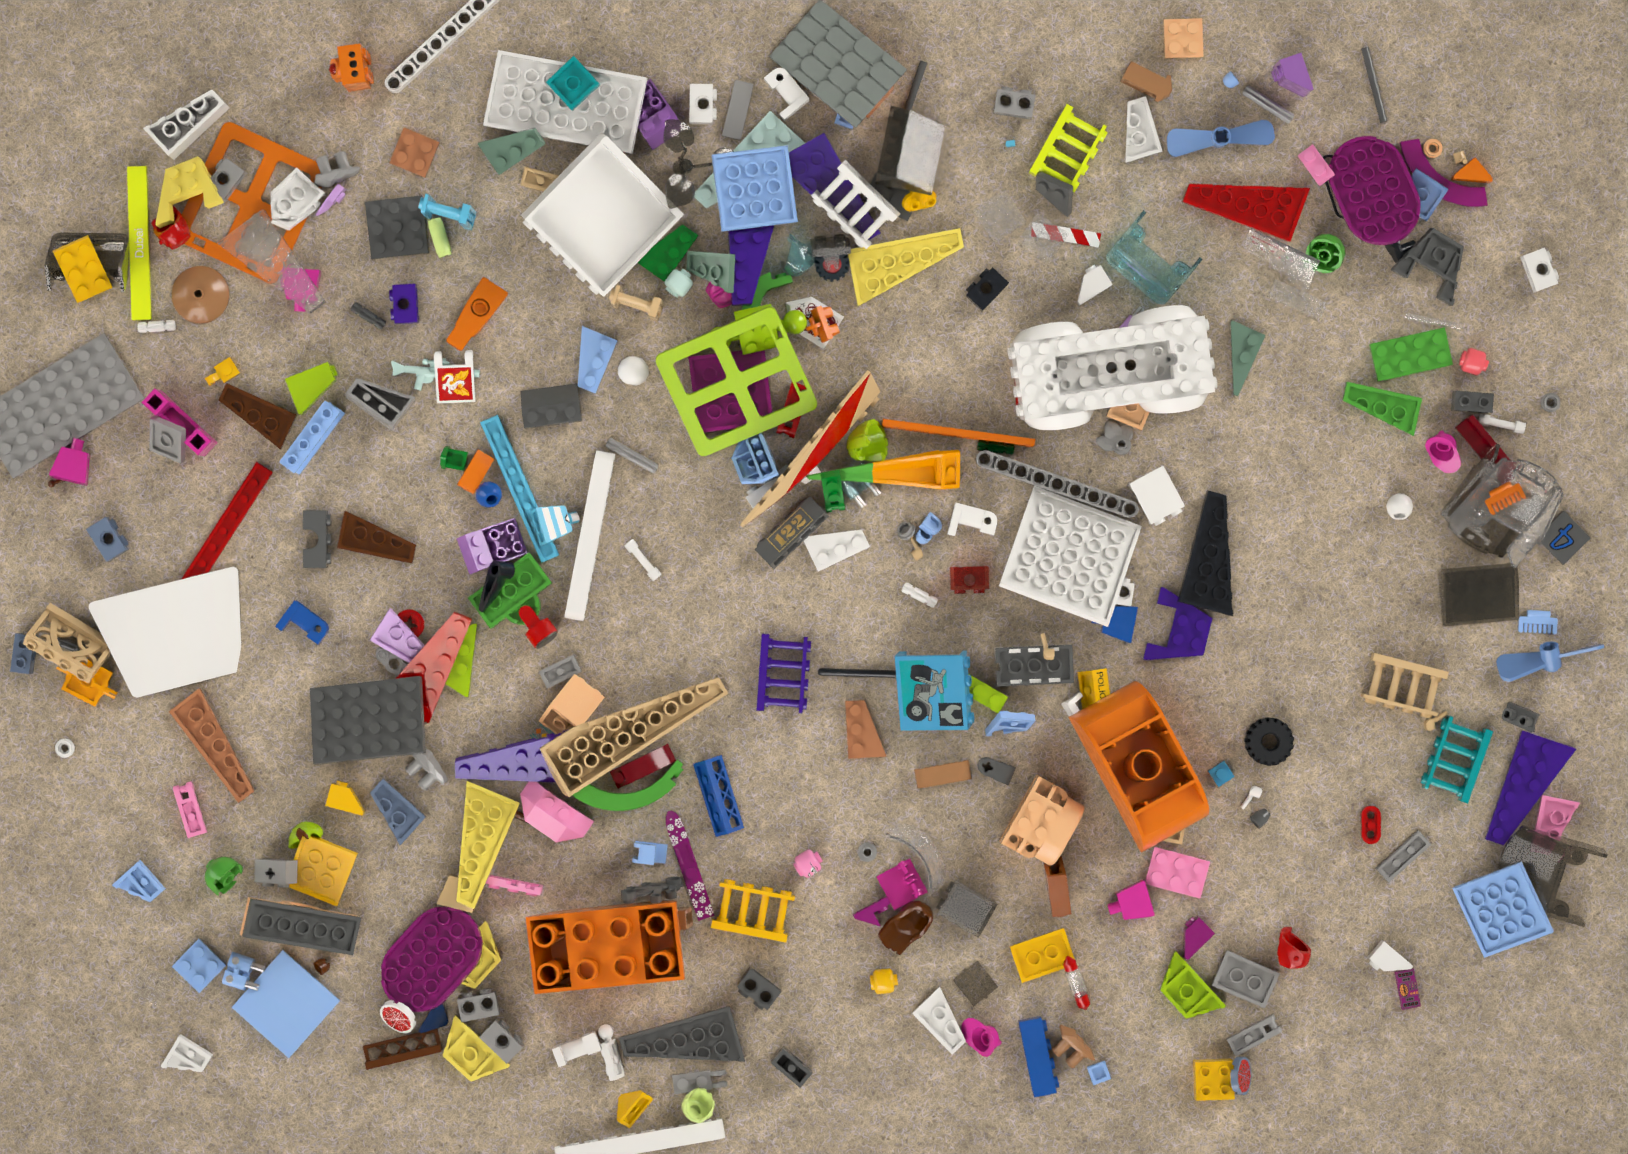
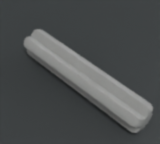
M1248 85L1242 93L1244 96L1284 122L1290 123L1294 118V114Z
M610 438L606 443L607 448L651 473H655L658 469V464Z

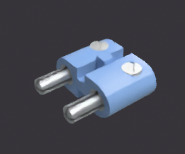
M232 952L222 984L243 991L246 988L258 991L260 985L250 982L249 976L253 969L264 972L266 967L255 963L254 958Z

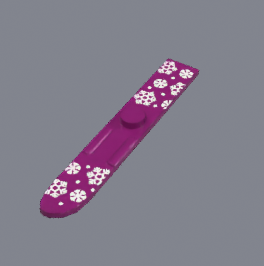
M670 810L666 814L667 831L698 921L715 916L685 827L678 814Z

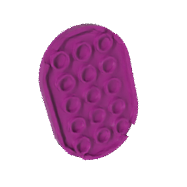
M1373 136L1356 137L1342 144L1334 153L1329 167L1335 174L1329 179V184L1348 228L1362 241L1374 245H1388L1404 239L1413 231L1418 222L1421 204L1417 189L1400 152L1388 141L1385 142Z
M447 906L435 907L422 913L384 956L381 964V984L387 997L393 1000V1003H403L412 1012H425L441 1005L473 971L480 960L483 941L481 931L475 920L466 912Z

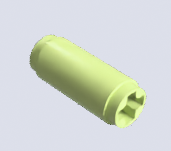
M441 217L429 220L428 227L438 257L442 258L446 255H451L450 243Z

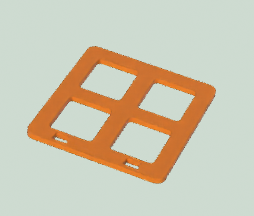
M226 122L222 126L205 163L210 175L213 176L216 172L215 167L223 159L232 140L262 152L264 157L249 190L242 192L235 189L228 199L238 204L240 209L222 245L191 231V226L204 200L203 193L188 199L182 216L188 224L191 237L185 245L269 284H274L278 282L308 217L292 229L286 230L269 266L239 254L237 249L254 214H259L270 220L273 219L271 218V205L263 202L261 198L278 162H284L308 173L313 183L315 182V176L320 174V170L316 161L232 122ZM196 237L206 241L204 248L193 243ZM250 262L260 266L258 273L247 268Z

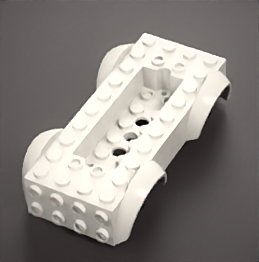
M1172 305L1140 312L1130 319L1128 327L1083 333L1076 323L1054 322L1033 326L1021 331L1010 344V348H1007L1008 357L1012 359L1013 367H1010L1011 378H1015L1016 386H1013L1014 397L1018 398L1019 405H1016L1017 416L1032 428L1059 430L1087 423L1096 409L1139 403L1148 412L1176 413L1200 407L1208 393L1215 392V388H1217L1216 376L1213 377L1212 369L1215 368L1214 359L1210 357L1209 351L1212 350V342L1207 337V331L1209 330L1208 319H1205V315L1197 316L1188 306ZM1129 359L1134 360L1136 363V367L1132 371L1125 368V363ZM1109 362H1113L1116 365V371L1112 374L1106 370V365ZM1090 365H1095L1098 368L1097 375L1090 376L1087 373V368Z

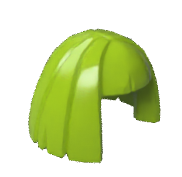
M875 419L859 424L849 434L846 449L849 456L856 461L878 462L885 460L888 453V440L884 428Z

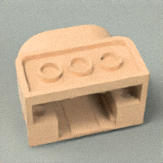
M1036 774L999 842L1025 857H1035L1052 866L1059 859L1083 816L1085 807L1068 797L1066 791Z

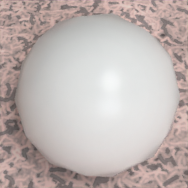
M1397 493L1392 495L1387 501V512L1393 519H1406L1413 510L1412 500L1405 494Z

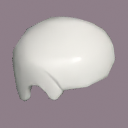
M636 356L626 357L621 360L618 366L619 378L629 385H640L646 381L649 375V367L646 362Z

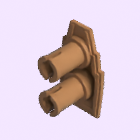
M1060 1025L1062 1039L1052 1047V1051L1058 1057H1061L1072 1046L1075 1051L1065 1059L1071 1068H1075L1084 1058L1095 1061L1091 1048L1084 1043V1040L1076 1033V1030Z

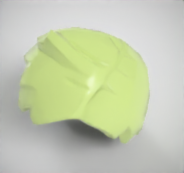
M696 1088L684 1097L681 1105L682 1111L690 1121L702 1123L713 1115L715 1101L712 1094L707 1092L706 1089Z

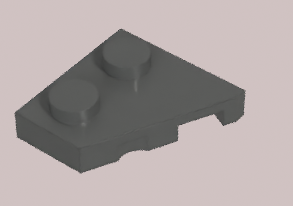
M1040 171L1036 175V190L1068 217L1072 213L1073 186Z

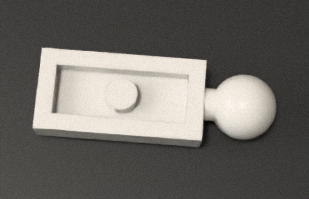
M604 1024L598 1030L600 1038L604 1039V1042L601 1043V1054L605 1060L606 1074L609 1076V1080L613 1081L625 1076L616 1039H611L613 1028L608 1024Z

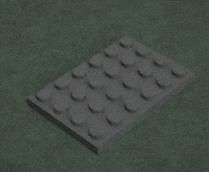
M421 676L310 688L313 764L321 765L426 753Z

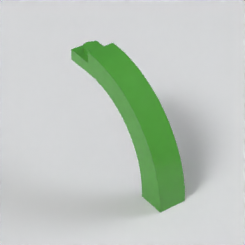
M677 759L658 781L636 792L612 793L589 784L572 796L587 805L603 810L626 811L641 808L662 798L677 784L671 778L673 776L677 778L684 770L681 768L683 763Z

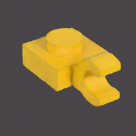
M228 357L214 366L216 372L206 377L205 380L210 386L220 379L225 384L239 375L240 372L231 357Z

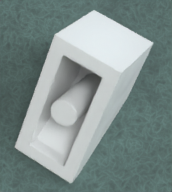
M1094 264L1085 270L1087 274L1082 278L1077 300L1078 306L1113 285L1101 265L1096 267Z
M1383 940L1367 956L1371 960L1368 964L1377 971L1379 968L1383 971L1412 969L1413 967L1412 964Z

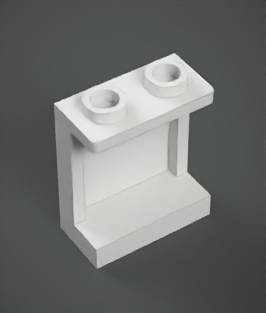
M1164 466L1128 484L1142 507L1149 524L1154 523L1157 526L1166 521L1164 517L1170 514L1174 517L1183 512L1181 508L1185 505Z

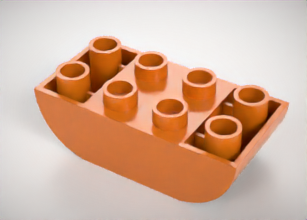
M1133 681L1068 717L1141 853L1209 815L1208 801L1197 775L1162 710L1142 684Z
M663 900L661 903H651L648 901L578 908L526 917L534 994L685 980L677 901Z

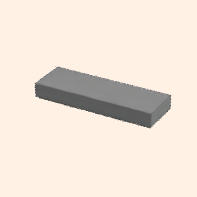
M735 80L722 133L723 137L741 141L754 84Z
M1417 830L1375 869L1389 883L1432 844Z

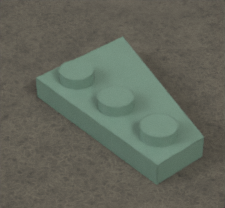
M531 128L487 141H481L477 144L498 175H500L545 145L546 142L536 128Z

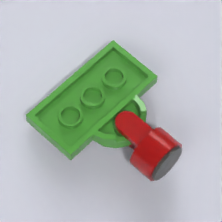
M528 552L514 563V576L511 579H506L500 593L484 612L479 611L483 587L468 597V599L490 629L506 618L514 624L526 625L529 630L525 636L534 648L539 649L551 642L557 636L558 630L549 618L540 620L538 617L541 610L538 594L550 586L552 582L531 553Z

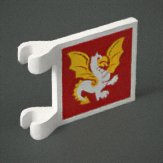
M436 351L434 353L437 403L475 402L473 351H465V364L443 365L442 352Z

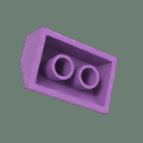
M1302 53L1281 59L1273 66L1271 75L1274 82L1277 81L1279 86L1301 97L1307 96L1314 90Z

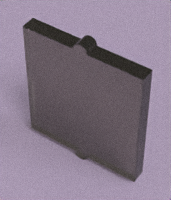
M978 961L969 968H964V972L953 979L973 1007L984 998L987 999L988 995L998 988Z

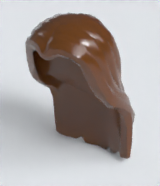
M911 901L884 924L878 933V937L887 949L896 951V954L901 955L911 943L921 938L927 932L933 922V912L926 903Z

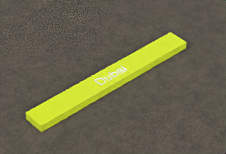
M147 166L127 167L131 319L152 320Z

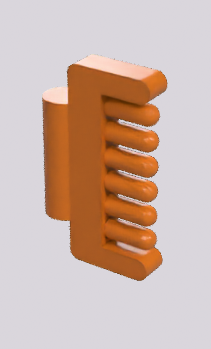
M1508 481L1489 491L1491 497L1486 499L1485 503L1490 513L1495 515L1496 512H1499V508L1503 510L1504 507H1508V504L1512 505V501L1513 503L1517 502L1514 494L1518 501L1521 498L1526 499V495L1519 483L1512 486L1511 482Z

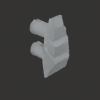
M345 151L334 155L339 167L331 170L328 157L321 156L316 159L320 174L315 176L314 184L319 187H331L358 174L360 167L350 166Z
M426 749V753L412 755L415 759L405 767L406 772L411 776H414L422 767L428 772L418 781L419 786L423 790H427L436 780L441 784L448 781L439 762L435 759L432 751Z

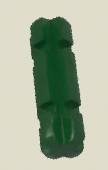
M983 440L977 442V450L979 451L987 450L994 453L1003 454L1005 452V454L1009 455L1014 454L1015 446L1013 444L1004 445V443L986 442Z

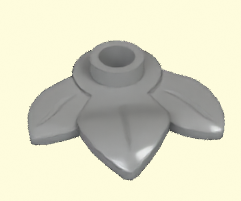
M1106 421L1104 427L1105 435L1096 439L1098 446L1105 451H1114L1119 455L1127 454L1131 449L1132 427L1126 424L1120 427L1116 422ZM1120 442L1125 443V446L1119 447L1118 444Z

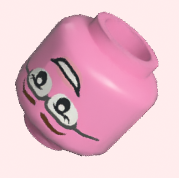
M808 849L795 857L793 865L801 877L809 878L821 870L820 863L823 860L818 852L813 853L812 850Z

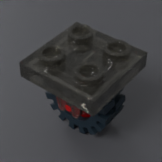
M836 234L829 238H826V236H816L814 239H810L812 257H815V269L819 276L823 277L826 281L830 279V282H834L833 279L838 281L840 277L844 278L845 273H848L849 270L847 254H851L849 236Z

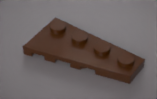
M228 383L225 384L219 397V401L242 418L280 450L282 449L295 421L296 414Z
M344 511L337 548L413 564L416 544Z

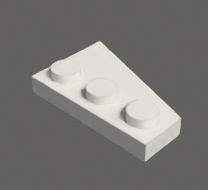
M862 530L808 536L804 540L818 572L870 547Z

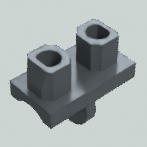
M1508 702L1507 707L1503 711L1502 719L1532 733L1535 732V725L1540 714L1515 703Z

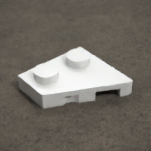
M180 1034L161 1067L203 1072L213 1054Z

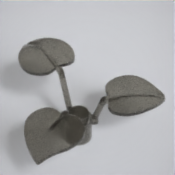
M667 119L665 120L664 129L665 146L674 153H679L683 150L678 160L673 164L675 174L671 175L666 183L667 205L669 209H673L690 203L695 196L694 185L691 181L686 180L687 176L685 174H689L694 168L713 165L712 163L693 165L689 159H684L687 152L686 147L694 143L693 131L682 121ZM723 147L717 149L714 152V154L729 153L734 151L729 148Z

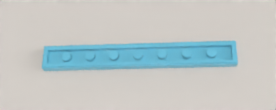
M496 415L480 422L541 563L559 556L553 541L543 546L540 545L531 511L538 508V505L499 416Z

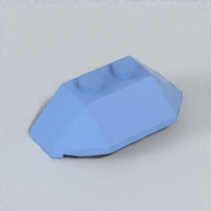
M762 432L737 444L731 459L741 484H764L780 476L772 452Z

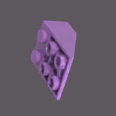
M649 79L646 84L638 130L651 149L654 150L684 130V127L655 84Z
M515 518L457 538L469 575L489 568L490 564L495 560L506 562L528 553Z

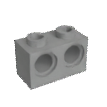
M1001 87L996 92L993 114L1031 120L1035 95L1031 94L1032 91L1029 90L1014 92L1013 88ZM1001 97H1008L1010 104L1003 106L1000 103ZM1026 99L1029 102V107L1026 109L1021 108L1019 101Z
M491 988L480 990V994L473 995L472 992L463 993L461 998L457 999L461 1022L500 1014L496 991H491ZM483 999H492L493 1006L489 1008L485 1007L483 1005ZM467 1001L472 1002L474 1010H465L464 1003Z

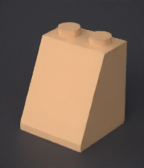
M574 674L546 709L539 722L555 734L562 733L563 730L586 723L605 697L597 689L588 685L583 678Z

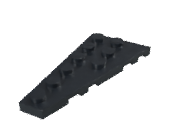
M1207 490L1177 602L1233 617L1230 549L1228 546L1229 531L1227 529L1226 495Z

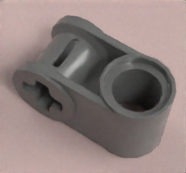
M988 757L981 758L977 764L978 770L983 775L1006 785L1010 784L1016 769L1014 766ZM989 761L991 769L984 771L982 764H986Z

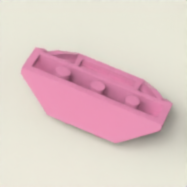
M529 781L520 793L524 820L555 842L582 838L594 823L592 819L538 782Z

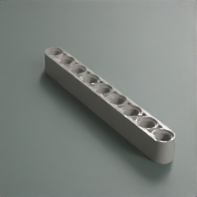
M986 450L980 451L976 455V464L981 468L1126 518L1136 516L1139 511L1137 503L1132 500ZM981 454L989 456L988 464L980 463L979 457ZM1004 460L1007 462L1008 467L1005 471L998 469V461ZM1019 466L1024 467L1026 470V474L1023 477H1018L1015 473L1016 468ZM1035 473H1041L1044 476L1042 483L1039 484L1034 481ZM1054 479H1059L1062 482V487L1059 490L1052 487ZM1072 485H1077L1080 488L1079 495L1073 496L1070 493ZM1091 491L1098 494L1096 502H1091L1088 499V494ZM1108 498L1116 500V506L1113 509L1106 505ZM1127 504L1134 506V512L1131 515L1125 513L1124 508Z

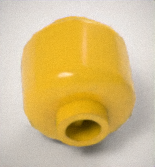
M890 968L874 970L873 975H870L871 990H874L876 994L892 993L894 986H898L897 974H893Z

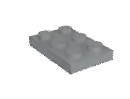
M1226 950L1211 985L1265 1008L1280 973Z

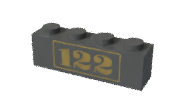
M811 497L805 498L799 503L798 508L794 512L786 515L785 521L771 530V534L766 539L763 538L758 542L755 551L775 569L829 516Z

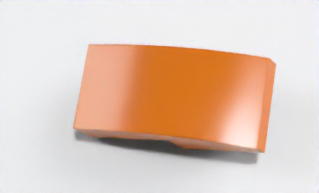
M477 450L457 485L474 494L494 458Z

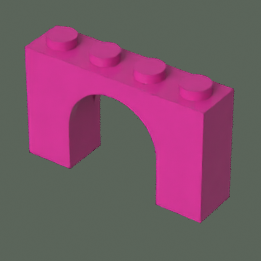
M154 388L141 402L155 416L186 428V440L184 443L197 455L205 457L218 443L162 390Z

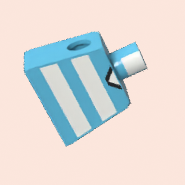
M565 505L538 507L531 511L541 546L572 532L571 524L579 522L578 513L576 511L568 513Z

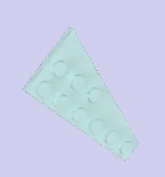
M769 111L732 152L788 145V151L791 152L805 144V142L776 115ZM714 173L692 195L706 209L718 203Z

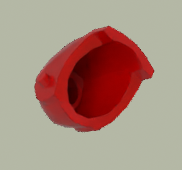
M174 206V223L159 228L156 226V218L151 222L154 227V234L159 239V244H164L172 250L185 244L191 237L187 222Z
M1283 927L1281 929L1277 949L1279 965L1288 969L1306 967L1310 960L1311 949L1292 933V927Z

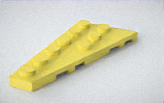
M960 228L870 245L867 249L864 247L848 249L847 253L857 305L864 304L964 248Z
M469 781L466 784L456 902L475 909L520 803Z

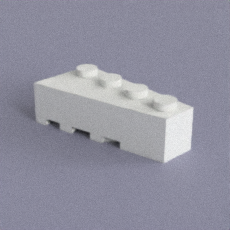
M210 90L192 100L186 106L176 109L172 114L158 119L156 123L148 125L143 129L169 157L175 160L230 107L216 92Z

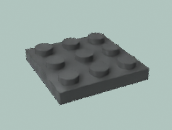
M422 195L365 202L371 259L429 253L425 216L418 208L420 199L423 197Z

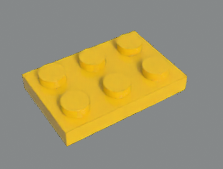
M88 235L53 250L54 256L77 303L113 288Z
M1064 927L1009 946L1022 983L1064 969L1063 963L1066 956L1075 959Z

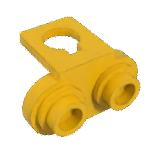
M918 178L902 181L901 184L910 191L902 200V207L906 211L911 212L925 209L936 204V193ZM909 184H918L919 188H916L915 186H911Z

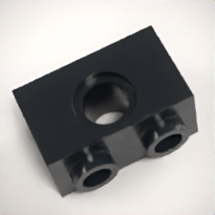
M993 267L990 270L986 268L979 275L981 280L977 284L973 282L966 289L968 292L966 297L981 311L1009 284ZM988 283L991 286V292L983 293L981 285Z

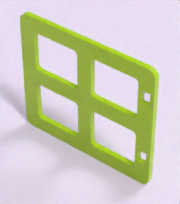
M773 307L763 308L661 352L656 356V365L695 449L701 456H708L811 412L817 407V399L780 317ZM760 325H767L779 355L744 371H740L726 341ZM779 327L783 337L776 339L772 329ZM709 347L714 348L726 378L693 393H686L673 364ZM782 370L788 371L800 400L770 414L760 416L747 386ZM801 379L803 380V383L806 387V389L802 391L799 390V387L796 383ZM734 393L747 423L708 439L694 409L726 394Z

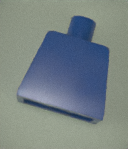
M1115 606L1108 627L1102 625L1101 633L1131 643L1138 607Z

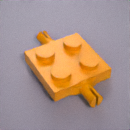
M87 659V665L84 662H80L88 668L93 666L92 661ZM59 665L56 668L66 674L65 682L61 689L94 707L97 706L104 694L113 699L118 694V692L108 688L109 681L114 672L102 666L90 683L79 680L74 674L61 669Z

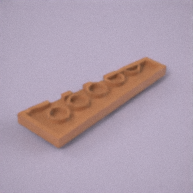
M200 688L169 711L238 803L255 791Z

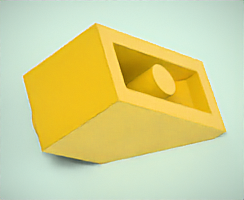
M339 780L336 783H331L325 806L361 816L365 814L362 804L353 789L348 787V783Z

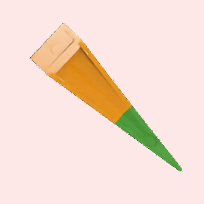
M935 450L836 470H840L841 481L884 483L940 490L960 488V451ZM821 473L807 475L806 477L809 480H821Z

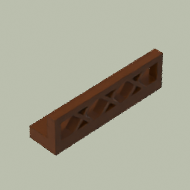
M438 1028L424 1033L417 1032L363 1045L366 1070L439 1053L443 1050ZM434 1033L437 1044L428 1045L423 1042V1039L427 1034ZM410 1038L419 1042L417 1047L412 1050L404 1046ZM389 1043H395L400 1046L397 1053L391 1054L386 1051ZM376 1047L382 1051L378 1058L370 1060L369 1048Z

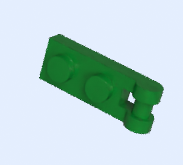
M840 470L821 472L826 513L836 509L840 511L845 510Z

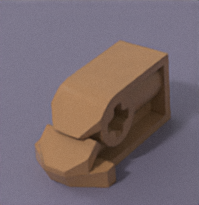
M1132 61L1120 82L1145 95L1155 98V102L1169 97L1173 90L1170 75L1167 74L1166 78Z

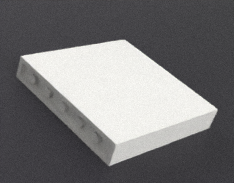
M602 132L521 214L525 219L522 223L529 230L534 228L538 232L536 236L543 243L547 241L551 245L549 249L556 256L560 254L564 258L562 262L569 269L573 267L577 271L575 275L582 282L586 280L590 284L588 288L595 295L600 293L603 297L684 215Z

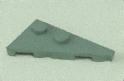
M1231 320L1233 395L1238 397L1266 335Z

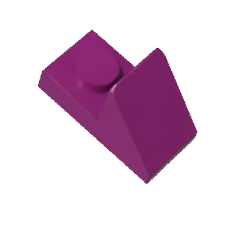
M885 896L853 913V916L857 920L881 927L874 912L877 911L880 914L889 909L887 905L890 904V901Z

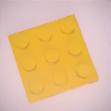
M311 835L309 839L302 836L293 859L298 860L297 883L289 884V888L338 906L358 853L314 835Z

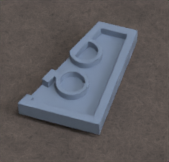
M384 778L370 792L399 845L426 818L420 810Z

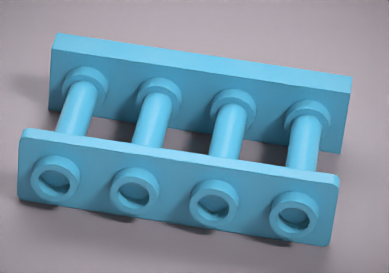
M425 194L424 198L421 197L418 207L421 213L429 220L435 214L457 220L464 229L471 231L477 213L471 205L464 203L462 208L459 207L458 209L438 204L429 194Z

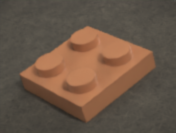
M403 128L389 163L426 178L440 142Z

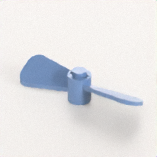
M1259 120L1232 129L1218 127L1214 131L1175 128L1167 135V150L1171 156L1179 157L1211 146L1223 148L1228 143L1269 145L1274 141L1275 134L1273 125L1267 120Z
M1550 641L1539 646L1540 652L1500 655L1497 658L1496 664L1501 679L1506 682H1512L1541 669L1548 672H1556L1562 666V657L1605 648L1604 644H1598L1560 653L1558 643Z

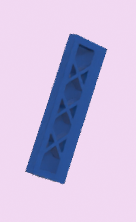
M722 755L694 763L693 766L715 837L743 829V822ZM717 761L718 772L714 771L711 762ZM719 780L724 783L723 791L719 788ZM725 798L729 800V809L725 807ZM731 817L735 819L736 827H731Z

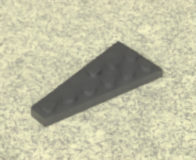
M730 1006L619 1037L625 1057L745 1062Z

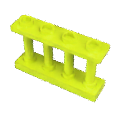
M1066 104L1029 173L1033 176H1036L1040 171L1072 185L1073 192L1075 193L1080 184L1077 181L1080 174L1085 175L1089 168V165L1086 163L1089 158L1094 159L1099 150L1096 148V145L1099 141H1104L1108 132L1105 131L1106 125H1103L1101 130L1075 117L1074 113L1071 112L1074 107ZM1065 122L1068 124L1072 123L1094 135L1096 139L1090 147L1066 134L1065 130L1062 129ZM1061 139L1087 153L1082 164L1056 150V147L1053 146L1055 140L1060 141ZM1046 156H1052L1078 170L1074 179L1070 180L1047 167L1044 163Z

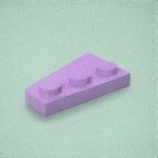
M391 608L388 609L370 638V641L408 663L425 646Z

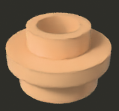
M1429 139L1423 145V152L1429 158H1436L1442 152V144L1437 139ZM1430 145L1436 147L1435 152L1429 150Z

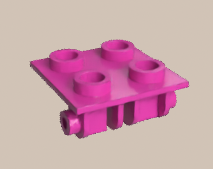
M910 859L898 863L897 866L877 876L894 911L928 893Z

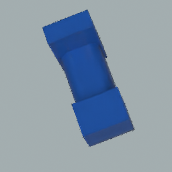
M297 600L293 601L275 626L280 631H284L290 621H292L307 632L306 637L317 645L321 644L329 632V626L326 621ZM318 625L321 627L319 633L316 631V626Z

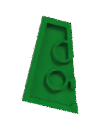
M682 224L654 245L637 263L665 282L670 273L679 265L698 235Z

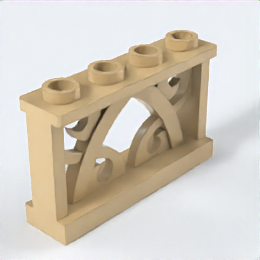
M49 603L46 607V610L26 634L23 642L29 650L39 653L46 660L54 662L61 669L69 671L79 680L90 683L94 675L111 655L100 632L52 603ZM46 620L51 622L50 628L41 626ZM39 632L49 633V635L44 634L40 638L36 636ZM57 637H76L80 651H63ZM99 651L102 655L97 660L93 654ZM86 657H88L92 661L93 666L88 668L80 662H84L87 665L88 660Z

